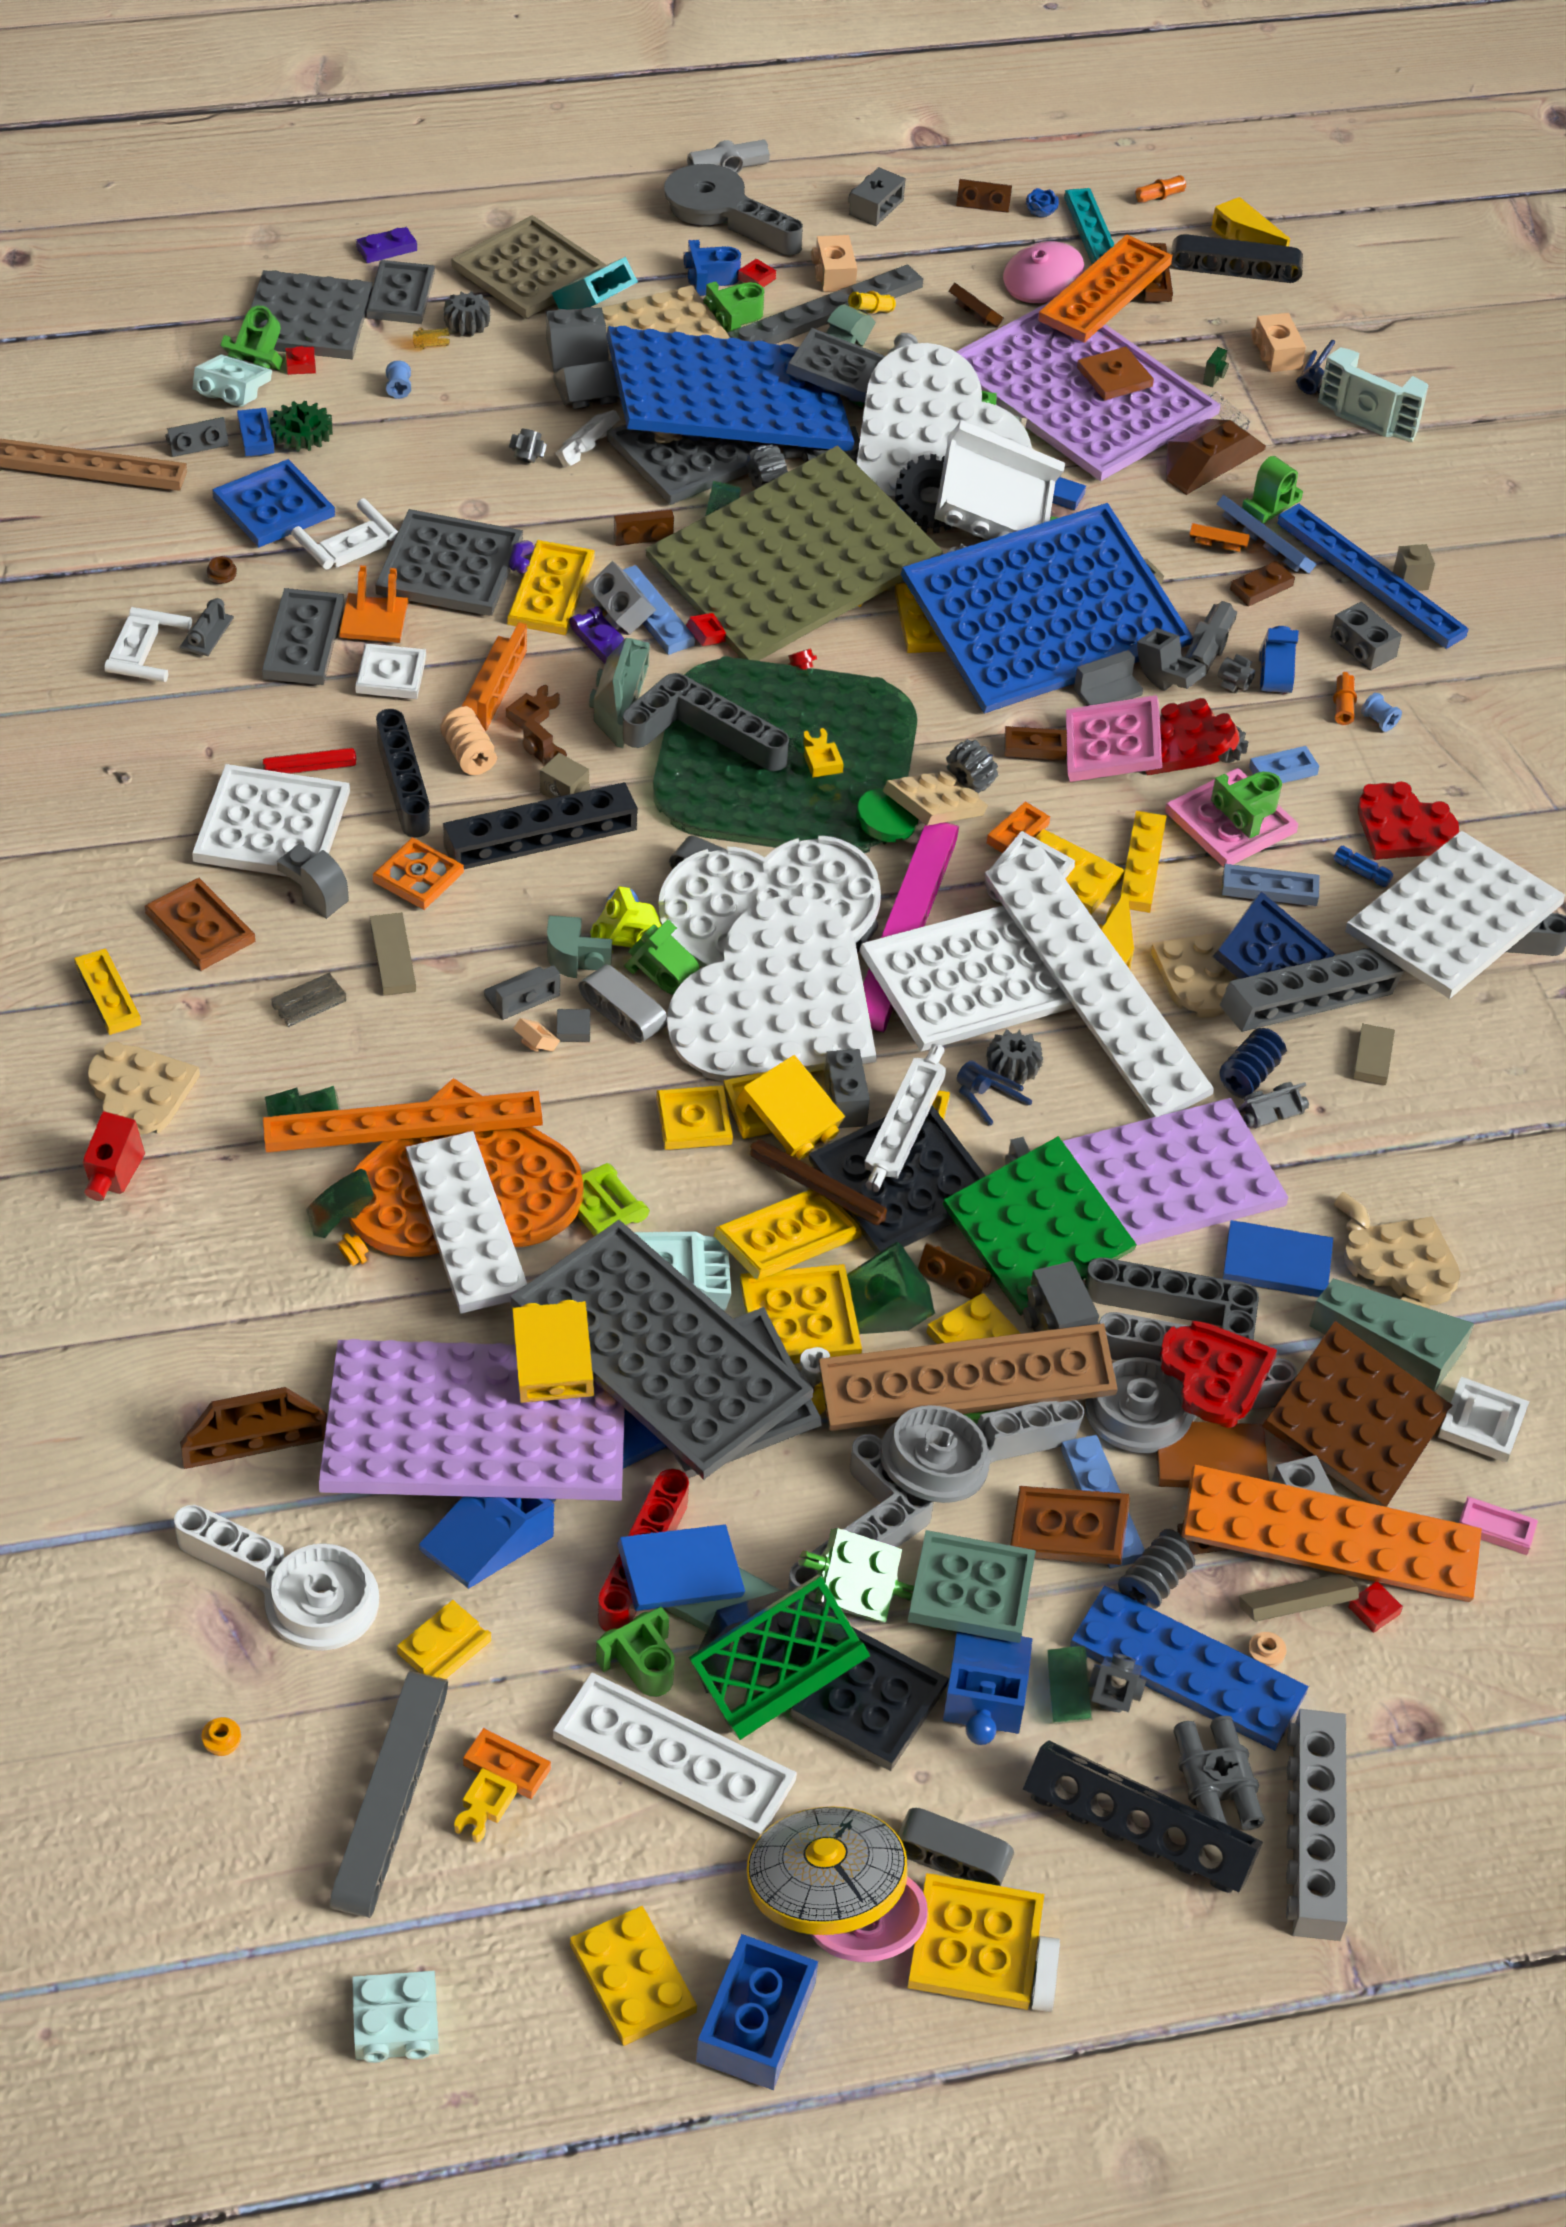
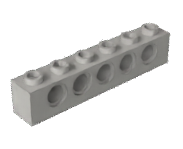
M1299 1709L1296 1722L1289 1723L1287 1733V1746L1293 1747V1757L1289 1756L1287 1765V1780H1293V1791L1289 1790L1287 1797V1814L1293 1815V1825L1288 1826L1286 1844L1287 1849H1293V1860H1289L1287 1864L1286 1882L1293 1885V1896L1289 1895L1287 1899L1286 1919L1293 1920V1936L1341 1941L1347 1924L1346 1714ZM1310 1752H1316V1753L1320 1754L1321 1756H1315V1755L1311 1754ZM1310 1786H1317L1321 1791L1315 1790ZM1310 1820H1316L1322 1825L1313 1824ZM1309 1855H1317L1322 1860H1315ZM1309 1890L1319 1891L1323 1896L1314 1895Z

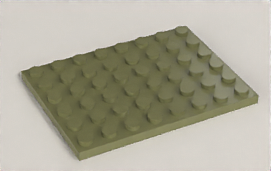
M838 445L646 548V557L700 615L714 613L726 632L725 642L748 666L903 581L900 575L903 567L943 555V551Z

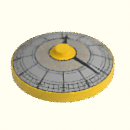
M835 1806L802 1810L775 1822L756 1840L747 1861L749 1891L759 1910L770 1920L782 1927L812 1935L842 1934L863 1928L877 1921L888 1913L900 1899L906 1886L908 1873L904 1845L897 1833L887 1823L864 1811Z

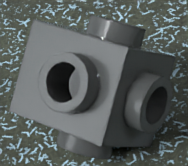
M1115 1653L1113 1657L1105 1656L1101 1666L1094 1664L1088 1686L1095 1688L1092 1701L1099 1703L1101 1708L1118 1713L1122 1711L1129 1712L1133 1700L1140 1702L1146 1684V1679L1140 1678L1143 1666L1136 1665L1135 1659L1123 1654ZM1112 1676L1125 1679L1126 1683L1117 1685L1113 1682Z

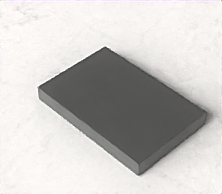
M380 260L366 310L367 319L422 324L435 275V266Z

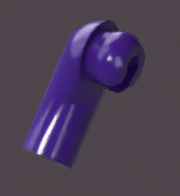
M524 540L513 545L509 559V566L512 571L516 570L518 573L524 574L528 570L526 567L530 566V561L524 558V556L532 554L534 550V545L531 541Z

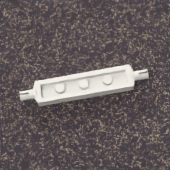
M932 1044L926 1058H914L865 1159V1169L872 1172L865 1184L870 1191L873 1188V1192H878L886 1176L897 1179L945 1078L946 1068L939 1063L945 1051L941 1045L937 1048V1044Z

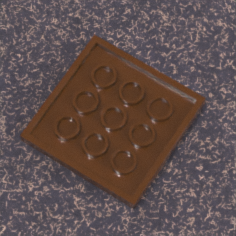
M1334 1321L1262 1427L1305 1458L1317 1455L1327 1474L1367 1503L1387 1507L1445 1419L1447 1411L1453 1405L1341 1324Z

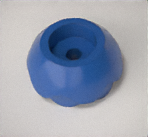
M1036 188L1026 198L1028 210L1037 217L1050 216L1056 211L1059 204L1058 197L1050 189L1042 190Z

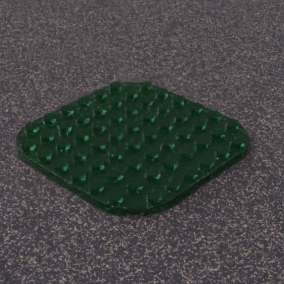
M729 656L702 663L684 674L787 733L789 737L787 765L783 769L770 771L678 719L665 729L653 779L654 803L659 813L663 812L671 819V825L683 832L698 837L777 848L799 838V841L818 839V836H828L846 841L865 854L870 852L871 847L881 842L884 845L887 843L867 834L860 827L861 822L859 818H856L855 814L860 798L867 791L875 788H884L887 780L909 777L918 719L916 709L905 693L880 677L814 668L804 670L797 666L793 667L791 665L732 658ZM824 728L826 730L827 743L835 742L844 763L843 773L812 777L804 757V731H808L812 738H819L820 729Z

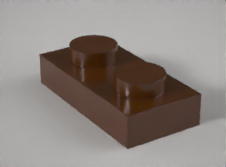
M954 282L948 292L957 297L954 303L965 311L972 308L975 311L973 317L984 325H987L990 321L998 327L1004 319L1003 316Z
M672 509L614 516L613 539L616 546L661 541L674 534V515Z
M1274 561L1232 580L1230 591L1249 607L1292 587L1295 577L1278 561Z
M1005 726L1004 756L1066 760L1067 730Z

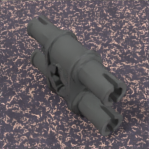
M1220 1716L1211 1721L1210 1728L1217 1749L1207 1751L1203 1750L1194 1721L1178 1723L1174 1727L1173 1732L1181 1754L1178 1767L1184 1774L1189 1790L1188 1800L1197 1806L1198 1811L1225 1824L1227 1822L1220 1801L1234 1800L1242 1828L1244 1830H1253L1261 1827L1264 1824L1265 1818L1256 1795L1259 1782L1253 1776L1248 1760L1249 1751L1240 1744L1232 1717Z

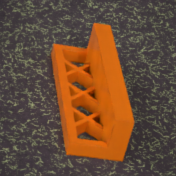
M518 622L510 638L497 637L461 706L472 708L485 731H487L527 652V624Z

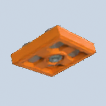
M412 837L373 873V882L425 910L464 873V865Z

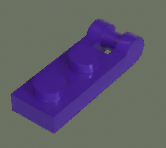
M598 606L588 609L584 615L576 614L569 618V624L573 632L604 664L607 657L624 640L623 636L604 618Z

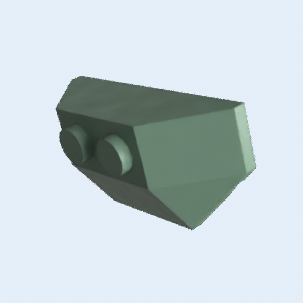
M625 638L607 657L604 669H599L597 673L596 687L598 688L597 690L592 689L589 700V707L594 708V722L620 748H623L625 744L623 741L624 711L639 699L649 667L650 643L632 638Z

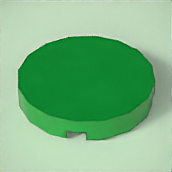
M875 788L867 791L860 798L855 814L856 818H859L861 822L860 827L870 836L882 841L895 842L896 839L903 838V840L908 839L915 832L919 819L884 793V788Z

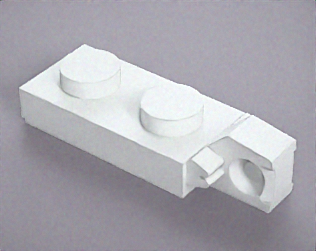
M613 410L595 415L562 443L564 446L555 454L558 456L563 468L580 461L581 453L591 450L596 446L595 441L597 439L607 436V431L612 430V426L620 420L616 411Z

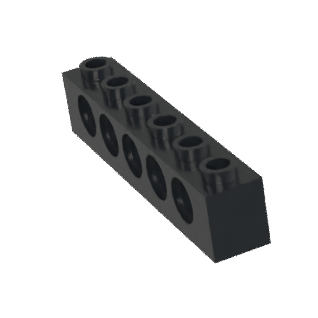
M623 782L443 823V843L448 857L463 864L465 870L637 830L638 807L626 783Z
M1050 1740L1039 1748L1023 1787V1790L1032 1794L1031 1798L1035 1802L1048 1807H1052L1054 1804L1066 1810V1815L1083 1824L1092 1822L1102 1827V1832L1106 1836L1118 1841H1123L1125 1838L1137 1844L1138 1850L1153 1858L1163 1856L1175 1862L1174 1867L1188 1875H1196L1198 1873L1211 1879L1210 1884L1213 1887L1227 1893H1232L1233 1890L1239 1893L1245 1886L1263 1844V1841ZM1063 1776H1068L1075 1780L1078 1786L1077 1793H1069L1063 1788L1061 1783ZM1104 1793L1110 1796L1114 1804L1113 1810L1102 1809L1097 1802V1794ZM1139 1810L1144 1812L1149 1818V1827L1143 1828L1138 1826L1133 1820V1811ZM1169 1828L1180 1829L1186 1837V1843L1178 1845L1172 1842L1168 1834ZM1206 1845L1216 1846L1222 1853V1861L1214 1862L1208 1859L1205 1855L1204 1847Z

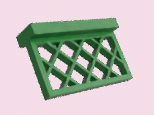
M818 1574L688 1658L724 1716V1720L730 1730L741 1740L870 1657V1654L857 1637L823 1577ZM818 1587L824 1597L821 1613L801 1610L805 1595ZM796 1601L795 1608L787 1607ZM829 1607L835 1617L827 1616ZM780 1611L793 1614L788 1635L769 1631L772 1616ZM800 1615L819 1619L814 1641L795 1637ZM764 1622L762 1629L755 1628L756 1626ZM825 1622L840 1624L846 1637L834 1645L822 1643L821 1638ZM747 1632L760 1635L755 1656L736 1652L739 1637ZM767 1636L786 1640L781 1661L762 1657ZM793 1642L812 1646L809 1661L801 1666L788 1663ZM731 1643L729 1650L722 1649ZM819 1648L826 1649L820 1654H818ZM714 1653L728 1656L723 1677L708 1674L701 1662ZM734 1657L754 1661L749 1683L729 1678ZM760 1663L780 1667L776 1682L768 1687L755 1684ZM786 1669L793 1670L785 1676ZM713 1681L721 1683L719 1691ZM727 1685L747 1688L744 1703L730 1711L724 1701ZM754 1690L761 1691L752 1697Z

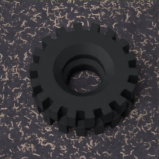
M930 454V460H925L924 455L918 456L916 464L913 460L907 463V470L902 468L896 481V504L917 525L921 526L925 533H927L928 528H933V533H940V527L944 526L945 531L951 529L950 525L934 518L937 503H927L920 496L921 491L926 487L940 488L945 456L940 461L936 460L937 454Z

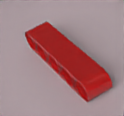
M673 1468L660 1472L628 1536L677 1530L688 1505L689 1479L684 1472ZM620 1553L598 1597V1623L602 1630L606 1632L611 1629H619L631 1623L637 1612L634 1608L628 1582L624 1580L626 1575ZM610 1608H619L621 1610L614 1611L610 1610Z

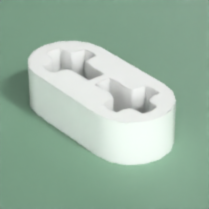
M1039 1936L1032 1991V2010L1052 2012L1060 1947V1939Z

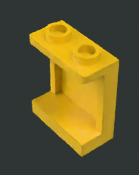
M795 1055L744 1086L735 1101L743 1112L752 1107L784 1146L786 1153L795 1158L797 1157L798 1160L807 1157L815 1149L814 1145L820 1141L826 1144L840 1133L838 1127L845 1117Z
M564 1300L558 1304L550 1305L528 1303L521 1307L513 1308L520 1402L594 1396L586 1301Z

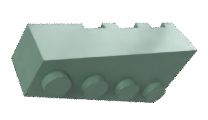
M1333 1278L1316 1300L1309 1325L1325 1335L1334 1321L1338 1322L1435 1392L1466 1349L1474 1323Z

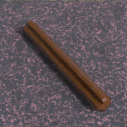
M758 1139L756 1143L753 1142L751 1144L750 1155L752 1158L873 1225H879L885 1221L887 1209L881 1204L764 1140Z

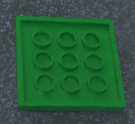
M1059 1136L944 1199L943 1206L1020 1316L1023 1315V1309L1028 1307L1027 1287L1031 1285L1033 1270L1073 1261L1081 1279L1084 1280L1092 1260L1096 1258L1118 1260L1134 1251L1137 1246Z

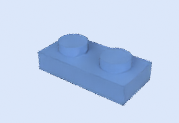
M1307 746L1251 758L1249 769L1253 774L1262 771L1274 773L1279 776L1282 783L1318 775L1319 765Z

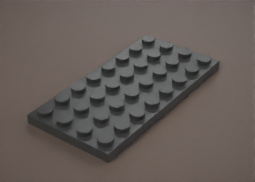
M617 1220L510 1296L511 1305L514 1308L528 1303L550 1305L558 1304L564 1300L586 1301L593 1380L703 1480L813 1398V1388L620 1220Z

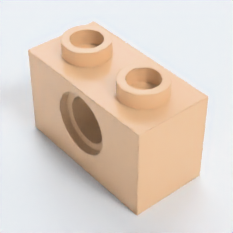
M849 235L817 236L816 247H812L811 258L812 264H816V281H821L823 292L838 291L856 284L857 265Z
M1281 313L1257 316L1256 326L1252 329V341L1254 345H1257L1261 360L1266 363L1269 371L1279 372L1302 369L1306 346L1290 314Z

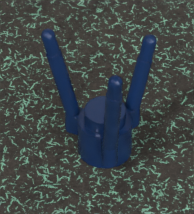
M1335 340L1329 342L1314 364L1317 351H1312L1301 375L1296 379V383L1302 392L1311 395L1317 391L1320 394L1322 378L1324 376V370L1320 366L1335 345Z
M973 1060L966 1062L957 1074V1082L962 1085L959 1093L969 1100L989 1126L993 1125V1120L974 1096V1093L983 1094L992 1085L1026 1105L1032 1104L1030 1098L1020 1093L1024 1089L1022 1085L980 1066Z

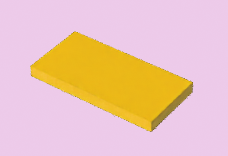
M537 540L529 559L530 566L526 567L528 570L523 575L507 616V625L517 626L519 622L527 624V629L566 635L570 626L569 618L574 615L594 561L595 550Z
M807 1190L717 1226L713 1236L756 1280H760L859 1239L862 1234L859 1225L841 1206L812 1190Z

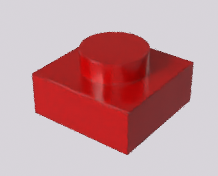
M754 259L738 270L737 279L743 283L752 282L765 287L776 280L777 270L758 259Z
M297 346L285 348L287 375L316 373L314 347Z
M714 613L691 616L686 627L702 646L725 642L726 632Z
M1376 1581L1360 1592L1357 1600L1350 1601L1348 1608L1375 1633L1398 1617L1402 1612L1403 1606Z

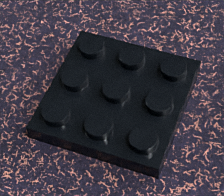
M852 1627L859 1640L865 1645L870 1657L795 1704L791 1709V1717L883 1768L892 1771L947 1688L949 1678Z

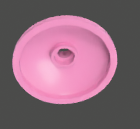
M1055 241L1039 242L1023 248L1010 259L1004 269L1003 280L1009 294L1020 301L1027 303L1050 302L1084 272V262L1081 254L1070 245Z
M907 1877L904 1892L898 1902L877 1921L863 1928L842 1934L810 1935L823 1950L838 1958L855 1962L885 1960L910 1948L922 1935L928 1918L926 1898L920 1887Z

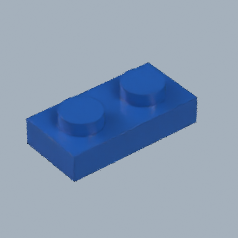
M266 408L237 410L245 456L273 454L274 443Z

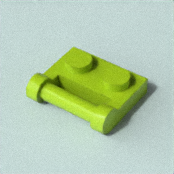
M610 1163L603 1164L582 1175L584 1195L577 1216L594 1236L617 1220L622 1221L625 1225L631 1222L640 1223L648 1217L650 1212L647 1205L643 1201H638L617 1177L616 1169ZM601 1185H607L624 1205V1208L620 1209Z

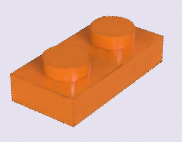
M1192 523L1189 534L1190 537L1195 538L1194 543L1212 546V542L1224 544L1223 549L1240 552L1241 547L1247 548L1250 538L1249 534Z
M1025 801L987 835L986 844L1004 853L1021 831L1035 838L1043 829L1049 826L1050 816Z
M483 1728L463 1757V1766L477 1773L484 1768L517 1784V1793L532 1799L550 1772L551 1761Z

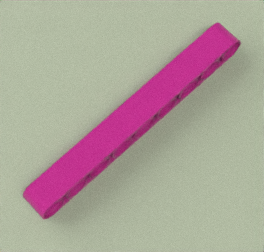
M946 822L928 826L925 824L881 938L925 927L956 845L959 832L958 825ZM869 968L863 986L871 1029L884 1033L894 1007Z

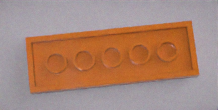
M1126 234L1039 311L1038 321L1085 343L1171 265L1173 255Z

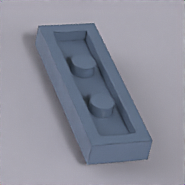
M1224 864L1222 895L1255 899L1262 891L1272 901L1317 906L1320 875Z

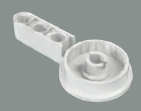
M187 1505L176 1512L174 1525L179 1548L183 1552L259 1588L265 1596L267 1619L273 1630L286 1642L307 1650L324 1651L337 1649L357 1640L374 1622L379 1608L378 1584L369 1568L352 1551L333 1544H313L297 1549L287 1557H284L282 1545L201 1506ZM325 1590L326 1592L318 1593L317 1591Z

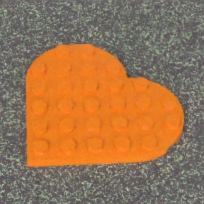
M453 1078L428 1101L478 1097L482 1095ZM533 1126L474 1132L514 1247L531 1246L548 1241L572 1223L583 1202L584 1188L579 1163L567 1148ZM459 1134L383 1141L357 1165L346 1185V1212L353 1230L363 1241L389 1255L421 1257L440 1253L407 1158L406 1147Z

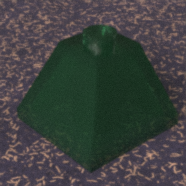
M898 1242L890 1245L847 1274L859 1335L909 1331L935 1314L929 1284L903 1246Z

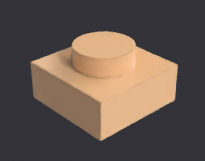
M520 1018L513 1028L523 1037L521 1042L536 1052L539 1049L553 1052L560 1042L558 1038L536 1021Z

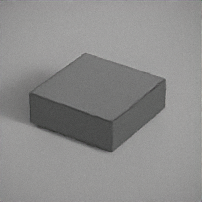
M557 1009V1038L560 1042H590V1009Z

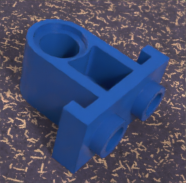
M688 240V252L683 253L684 268H689L688 283L694 286L700 296H706V284L717 282L719 286L734 285L739 281L737 278L738 270L741 268V252L738 249L729 246L700 248L699 240Z
M1287 626L1268 628L1259 649L1261 691L1292 693L1299 630H1290Z

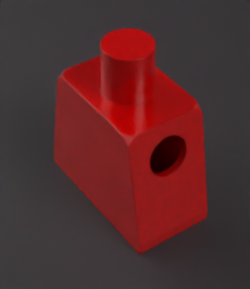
M106 1111L102 1112L83 1158V1165L89 1181L84 1193L90 1199L103 1201L108 1191L121 1194L127 1188L145 1155L136 1120Z

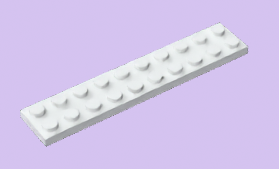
M1041 844L985 872V880L1151 1118L1184 1110L1213 1094L1214 1088Z

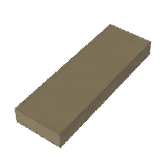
M403 913L370 916L383 996L416 992V981Z
M1343 1574L1330 1575L1239 1595L1240 1608L1255 1622L1359 1598L1358 1586Z

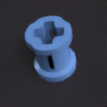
M393 361L386 367V377L389 380L386 383V391L388 395L396 399L405 398L411 392V382L408 380L411 376V368L406 362Z
M1373 693L1362 705L1361 714L1374 719L1379 723V728L1387 732L1399 722L1402 710L1398 707L1390 706L1384 701L1382 694Z

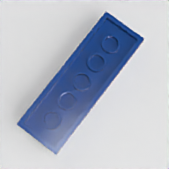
M1105 1585L1070 1643L1071 1649L1102 1664L1105 1656L1113 1657L1115 1653L1132 1657L1136 1660V1665L1143 1666L1140 1678L1146 1679V1687L1212 1720L1220 1716H1231L1236 1732L1276 1751L1309 1686Z

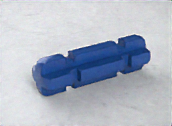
M1344 845L1340 846L1335 852L1334 859L1337 863L1344 867L1348 865L1350 870L1369 880L1374 879L1375 883L1382 887H1387L1393 878L1391 870L1383 866L1379 867L1378 863L1357 852L1353 854L1352 850Z

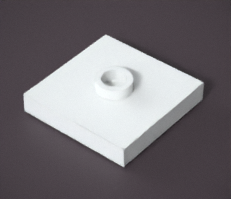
M365 644L356 681V693L417 699L426 661V649Z

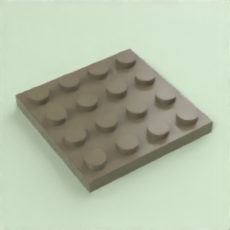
M533 215L451 259L454 270L525 319L556 303L551 294L553 291L606 265Z

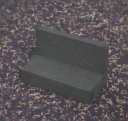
M1127 650L1078 666L1074 691L1087 706L1129 700L1142 696L1143 688L1132 676L1135 661L1134 655Z
M554 965L546 969L537 967L485 989L484 996L500 1018L504 1020L559 997L560 972Z

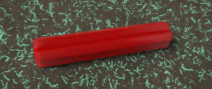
M352 747L266 757L263 759V770L292 774L352 767L356 765L357 758L356 752Z

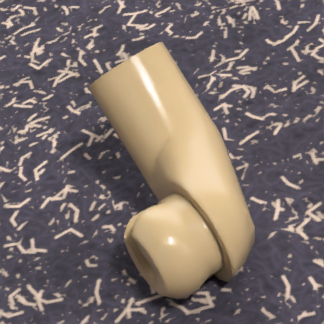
M1342 1192L1336 1198L1334 1206L1351 1218L1346 1223V1229L1349 1232L1364 1228L1368 1229L1371 1223L1367 1209L1346 1192Z

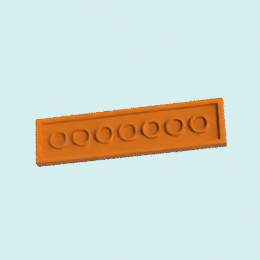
M1194 1465L1191 1469L1182 1538L1470 1602L1474 1599L1482 1528Z

